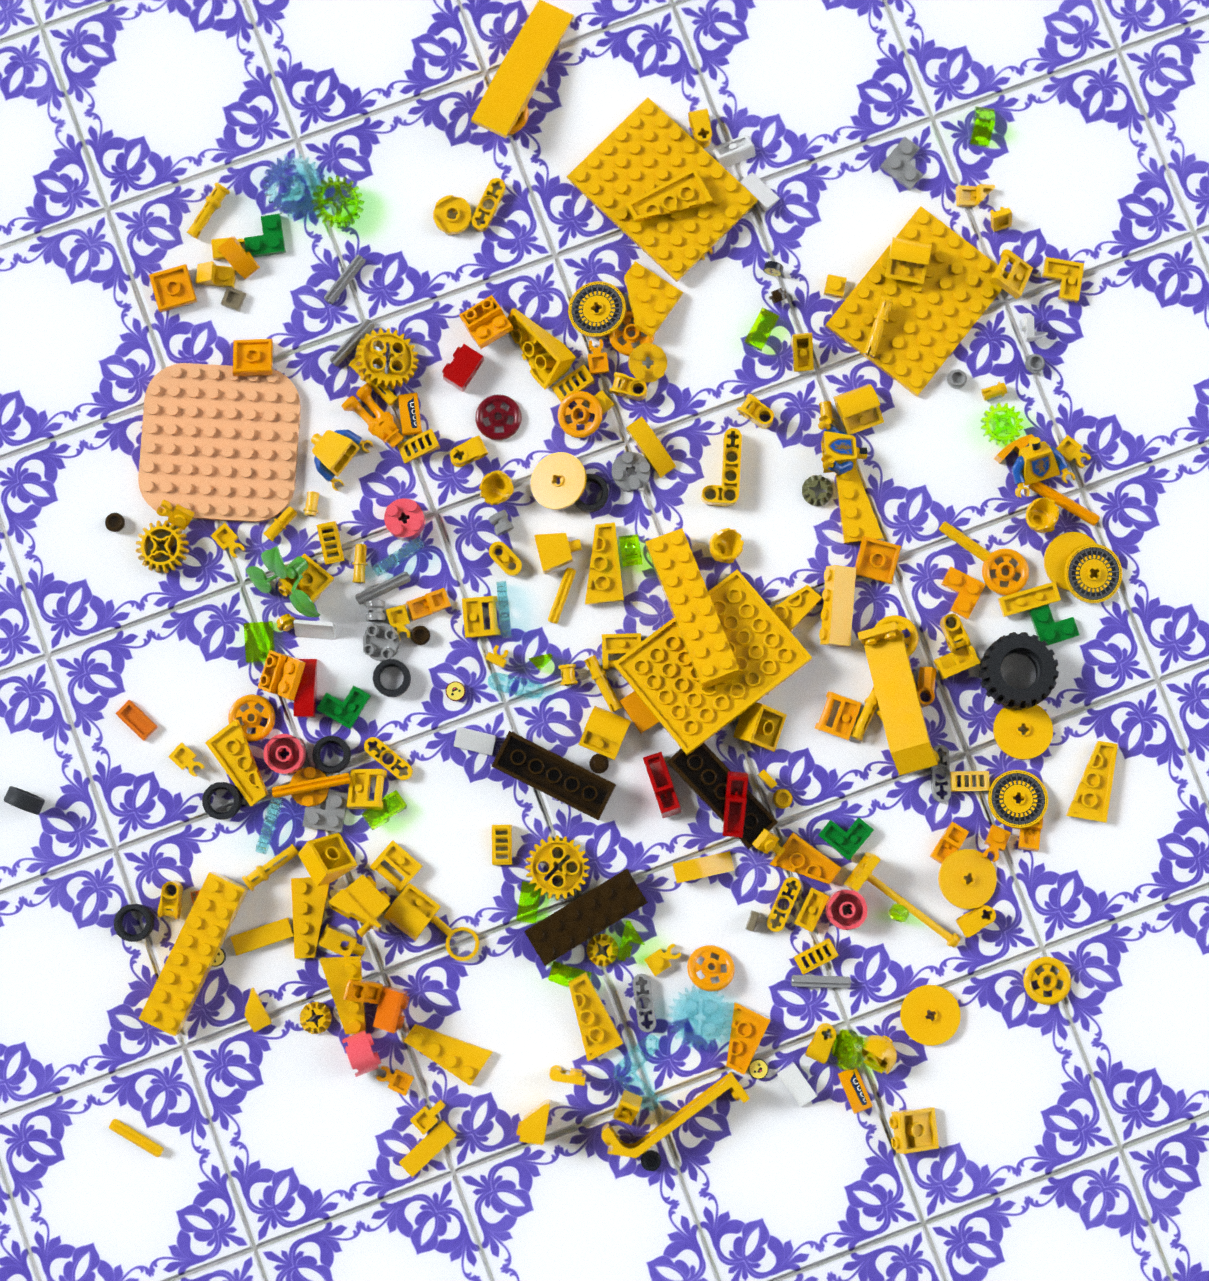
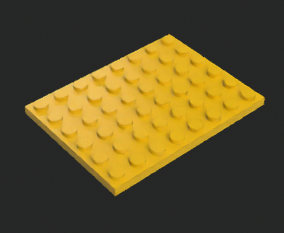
M649 97L567 176V179L676 282L758 202V199ZM694 167L713 199V203L638 222L634 221L626 207L627 202Z
M921 206L895 238L931 244L930 259L924 284L885 277L890 243L825 325V327L916 397L1002 291L1001 287L990 283V278L995 273L998 265ZM1004 270L1002 277L1006 279L1008 272ZM881 298H886V301L888 299L892 300L893 304L888 315L889 321L885 324L875 358H872L870 355H864L863 352L875 320L873 318L878 312Z
M738 569L710 589L708 593L739 667L740 676L702 690L674 618L613 663L614 667L686 755L697 749L812 660L811 655Z

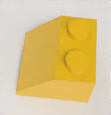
M756 702L740 715L733 737L775 752L787 715Z
M339 832L307 841L298 853L316 887L331 883L358 866Z
M546 1099L526 1114L523 1121H519L516 1136H520L519 1142L544 1145L550 1099Z

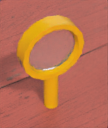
M436 915L432 918L431 922L447 935L445 946L452 958L466 961L476 955L479 950L480 941L474 930L468 927H459L452 930Z

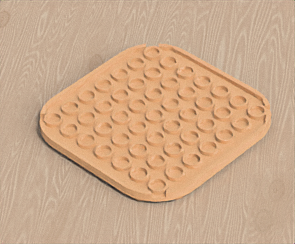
M179 363L170 365L158 372L150 381L144 399L138 483L140 492L147 504L157 511L158 507L165 509L161 506L162 500H167L173 507L179 504L194 512L192 519L241 522L267 521L275 518L287 508L295 492L301 414L299 393L291 380L283 373L274 369L273 375L233 376V366Z

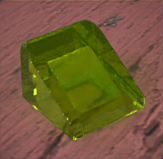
M549 653L528 659L538 670H541L553 659V655Z

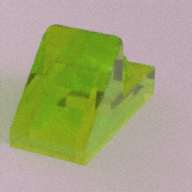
M638 534L619 536L622 567L642 565Z
M626 920L617 960L625 961L626 957L630 958L632 946H629V942L645 945L630 920Z
M553 961L548 980L569 987L568 981L584 973H587L590 978L592 972Z

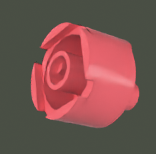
M402 498L393 501L387 506L384 514V522L387 529L395 538L402 541L417 538L425 527V515L421 507L411 499ZM403 516H407V518H410L407 519V523L405 524L402 521H400L403 519Z
M278 734L266 744L263 756L265 763L271 770L276 773L289 775L302 769L307 753L304 744L297 737L289 734ZM285 749L289 752V756H286V759L281 756Z
M841 889L830 895L825 905V914L833 926L843 930H852L861 926L866 920L867 904L863 896L858 892ZM849 905V910L851 912L849 914H843L844 910L842 909V907Z
M364 1030L342 1039L343 1043H348L345 1050L353 1070L357 1069L358 1071L355 1073V1077L379 1069L378 1065L381 1064V1060L377 1051L373 1053L371 1046L374 1045L371 1033L366 1034Z

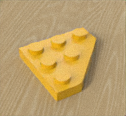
M635 261L625 274L624 282L625 286H627L635 328L652 338L680 300L683 292Z

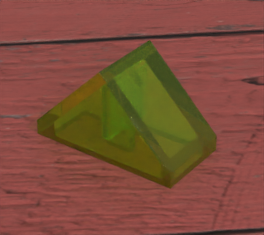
M975 106L970 144L989 147L995 124V109Z

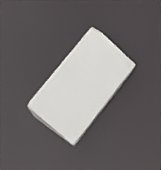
M747 134L712 148L716 161L724 168L756 155L754 145Z
M753 172L740 181L758 199L757 204L765 212L780 199Z
M294 620V630L297 637L331 640L335 638L336 625L333 622Z
M457 727L454 747L492 756L497 736Z
M794 1062L777 1073L800 1107L817 1097Z

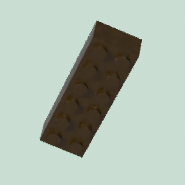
M511 731L508 732L492 764L493 768L598 821L616 787L615 783Z
M705 743L689 755H686L682 749L678 750L666 763L723 823L727 774L730 770ZM747 789L743 838H736L749 850L764 829L769 831L778 821Z
M626 868L524 932L544 966L648 902Z

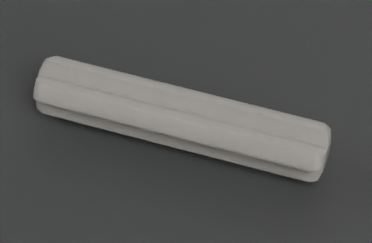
M356 255L324 296L326 302L332 305L366 262L362 256Z
M366 319L330 357V362L335 366H339L359 344L360 340L364 339L365 334H368L374 328V323Z
M405 571L356 594L355 598L359 605L364 604L368 600H372L410 582L411 578L408 572Z
M792 975L791 984L793 987L849 989L851 979L848 976Z

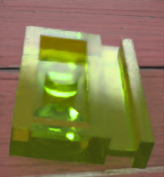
M273 621L244 623L246 663L266 662L269 650L275 651Z

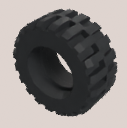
M1013 632L1007 636L1003 635L994 641L985 651L980 661L979 677L982 678L980 682L982 688L985 687L987 690L985 694L988 697L994 698V703L997 705L1002 704L1006 709L1015 708V710L1029 709L1047 698L1052 689L1055 688L1057 683L1055 680L1059 675V671L1056 670L1058 661L1053 658V655H1055L1054 651L1046 647L1048 643L1039 641V637L1034 634L1028 636L1027 632H1021L1020 634ZM1016 653L1022 654L1032 661L1036 669V679L1030 687L1017 689L1010 686L1004 680L1001 674V663L1005 657Z

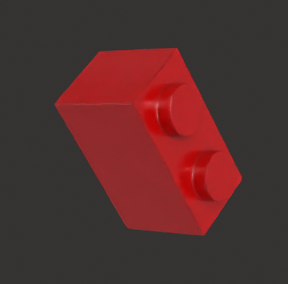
M466 344L455 350L453 354L454 359L451 363H447L442 370L443 379L464 392L484 362V356Z

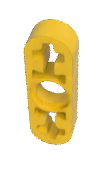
M500 178L490 180L472 216V226L476 231L483 232L487 230L505 194V183ZM497 184H500L501 190L498 189L495 193V197L492 196L494 192V188L492 186H497ZM491 200L494 202V207L489 210L483 207L484 202ZM483 212L485 213L483 219L485 224H480V226H478L476 220L481 219Z
M375 737L368 738L365 741V751L400 780H408L412 777L413 768L382 741ZM377 741L376 746L380 750H382L383 747L386 748V750H384L380 754L379 758L376 757V755L379 754L377 751H369L370 746L368 744L370 742L375 743ZM387 753H391L394 756L393 763L389 765L383 762V756ZM398 759L401 761L398 765L402 768L408 767L407 772L409 774L407 776H400V770L396 767L394 771L391 769L397 764Z
M788 877L783 881L766 920V925L771 931H781L785 926L801 889V883L797 878ZM792 880L795 881V886H797V889H792L790 895H794L793 899L782 895L783 891L787 893L789 887L786 884L787 882L791 883ZM785 898L789 901L788 909H779L778 902L780 899ZM776 909L778 912L786 914L784 918L781 915L778 921L781 925L772 928L773 924L770 923V920L775 919L777 914L773 913Z

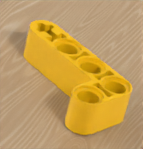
M736 428L728 429L724 435L721 485H707L702 490L701 500L706 505L729 507L735 505L738 500L742 435ZM730 435H734V438H736L734 447H730ZM732 453L736 455L737 460L730 462L726 456ZM727 473H733L735 474L736 479L734 481H728L725 475ZM713 491L716 497L711 500L707 499L705 493ZM732 492L735 495V499L729 501L725 498L724 494Z

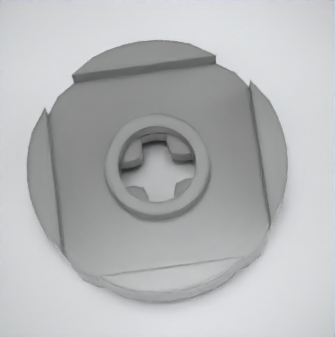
M624 452L615 459L612 465V478L615 484L624 491L630 492L641 489L649 481L650 465L641 454ZM634 467L636 475L627 476L628 472L626 469Z

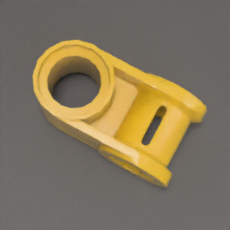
M708 109L688 112L689 125L692 129L694 140L703 149L707 148L711 144L712 137Z
M614 373L615 379L612 388L609 389L611 394L636 401L646 398L647 386L644 381L629 377L623 373ZM639 386L644 391L641 394H636L633 392L634 388Z
M747 394L745 402L736 410L760 428H769L774 419L773 411L761 403L755 396ZM766 414L770 417V420L763 422L759 417Z
M475 436L465 443L454 447L450 452V460L454 466L463 467L488 455V451L481 437ZM457 453H459L460 456L462 455V460L459 461V459L456 458Z
M951 613L941 618L940 627L951 653L965 645L967 647L971 645L968 634L964 630L958 615ZM947 618L954 620L955 625L953 628L947 627Z
M168 881L162 886L158 906L159 918L168 916L179 920L183 886L179 881ZM170 884L174 885L177 889L175 895H171L168 891Z
M982 905L956 919V923L965 937L969 938L992 923L996 918V913L992 907ZM983 910L989 911L987 919L981 917Z
M822 1023L818 1026L805 1056L822 1064L826 1063L836 1039V1031L830 1024ZM829 1029L831 1035H826L824 1038L822 1031H827Z

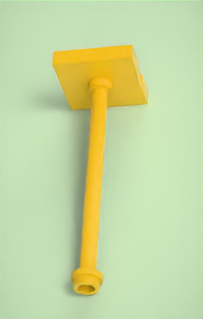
M866 852L843 884L849 889L858 892L864 882H870L947 940L946 945L955 948L960 942L958 934L949 933L872 875V871L881 859L875 854Z

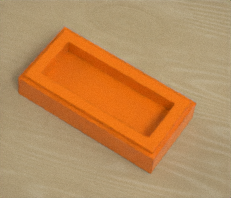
M128 700L115 713L143 741L158 728L131 700Z

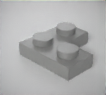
M905 136L880 166L881 169L909 191L923 176L920 171L909 164L920 147Z
M329 790L325 810L305 807L302 826L342 833L348 793Z

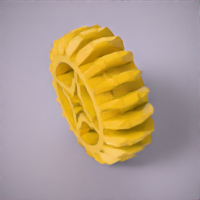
M166 520L163 526L161 521H157L156 527L153 523L149 524L150 530L144 527L145 535L138 534L142 541H136V545L141 546L136 549V552L142 553L138 556L140 561L144 560L142 565L145 567L149 565L148 569L150 571L155 569L157 573H160L162 568L164 573H168V567L175 571V564L181 567L182 563L179 560L181 558L186 560L187 557L183 553H189V549L184 548V546L189 545V542L183 541L187 537L185 533L181 534L183 529L181 527L176 529L174 523L169 526V522ZM160 532L171 533L169 536L166 535L162 539H159L155 536ZM176 539L177 550L174 554L171 550V547L175 543L174 540ZM151 540L154 546L149 555L148 544ZM157 541L161 544H164V547L168 551V553L164 550H161V547L157 543ZM162 555L170 558L165 562L153 561L156 557L159 558Z

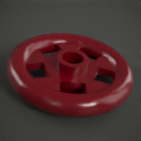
M497 394L489 396L477 407L475 413L477 428L489 439L505 440L510 438L521 425V410L518 404L506 395ZM502 403H505L510 407L508 411L504 410L503 408H500ZM493 404L495 408L489 413L486 408ZM501 414L502 418L500 420H496L495 415ZM508 416L514 417L512 425L507 424ZM489 417L491 425L485 426L483 419ZM503 426L504 432H495V427Z

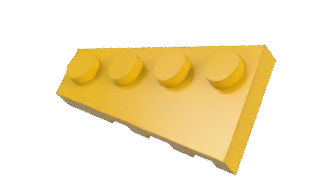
M311 877L291 878L295 959L316 957L330 883L316 887Z

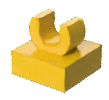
M1000 207V210L996 212L990 210L991 228L994 232L1012 227V211L1009 207Z
M496 645L493 653L488 652L485 659L504 669L507 664V660L504 658L508 656V650H505L503 655H498L497 650L499 646Z

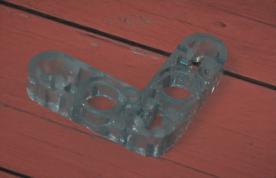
M653 1034L646 1035L613 1069L615 1079L627 1091L640 1096L647 1089L648 1092L645 1094L649 1098H655L653 1106L650 1104L646 1106V1099L642 1096L641 1106L647 1111L655 1110L659 1105V1099L654 1091L637 1075L636 1071L660 1047L658 1037ZM647 1039H655L654 1044L656 1047L654 1049L649 1047L646 1050L649 1054L645 1056V1053L638 1047L642 1045L644 1049L647 1046ZM639 1052L642 1055V1061L637 1064L631 1061L632 1053ZM618 1067L622 1069L626 1067V1074L629 1077L631 1074L635 1076L628 1081L627 1085L624 1083L627 1079L623 1075L620 1077L617 1075ZM633 1081H639L642 1084L639 1092H633L630 1089V1084Z

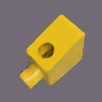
M566 533L534 535L543 574L573 562L571 553L582 550L580 539L568 541Z
M328 923L319 940L320 946L344 957H350L353 954L362 958L366 949L365 946L356 943L357 937ZM343 941L349 942L346 947H342L340 944Z

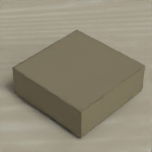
M228 286L220 304L240 312L247 294Z
M751 910L745 927L746 930L752 932L755 930L760 915L758 912Z

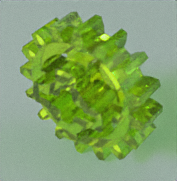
M999 402L996 404V408L991 405L989 411L983 413L985 417L981 418L980 422L984 423V425L980 429L986 430L983 436H989V442L994 439L996 440V445H999L1002 441L1005 446L1008 444V440L1013 442L1015 441L1014 436L1018 438L1021 435L1018 431H1021L1023 426L1019 424L1024 420L1023 418H1018L1021 413L1020 411L1014 412L1015 406L1008 408V403H1005L1001 407ZM997 412H1005V414L999 415ZM1001 421H1004L1003 427L999 426ZM1005 433L1007 436H999V434Z

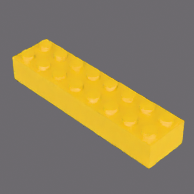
M683 528L645 541L647 552L702 690L740 676L739 667Z
M214 871L208 873L141 1012L139 1020L173 1036L180 1034L210 972L212 964L249 890L248 887Z

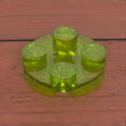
M841 1029L840 1034H836V1039L832 1045L833 1057H837L838 1063L836 1064L841 1070H853L860 1068L862 1065L861 1058L864 1040L862 1036H858L852 1029Z

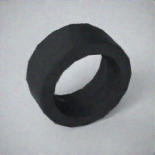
M586 474V482H594L600 487L602 492L601 498L594 504H585L579 498L574 504L578 509L592 513L599 511L608 500V487L606 482L598 475Z
M387 659L376 666L372 680L375 688L381 694L387 697H397L409 688L411 675L404 663L396 659ZM397 667L401 670L403 682L400 687L390 690L381 684L380 676L384 669Z
M325 736L318 740L313 747V762L323 772L339 773L350 763V747L340 737ZM328 743H336L343 750V759L336 766H327L321 760V749Z
M216 782L205 790L202 797V805L210 817L219 820L229 819L239 812L242 805V796L234 785L227 782ZM219 789L228 790L234 799L231 809L222 813L215 811L210 801L212 794Z
M9 786L4 797V802L36 815L40 814L45 803L43 798L13 786Z
M128 904L120 908L114 918V929L117 935L129 942L141 941L147 938L154 927V916L146 906L141 904ZM130 911H138L145 918V928L139 934H129L123 928V918Z

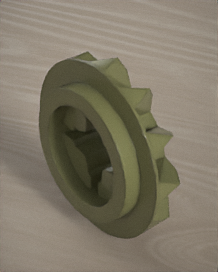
M812 475L805 480L802 486L804 500L813 506L825 505L833 495V485L828 478L821 475ZM818 483H820V489L826 492H820L816 498L815 491H812V488H816Z

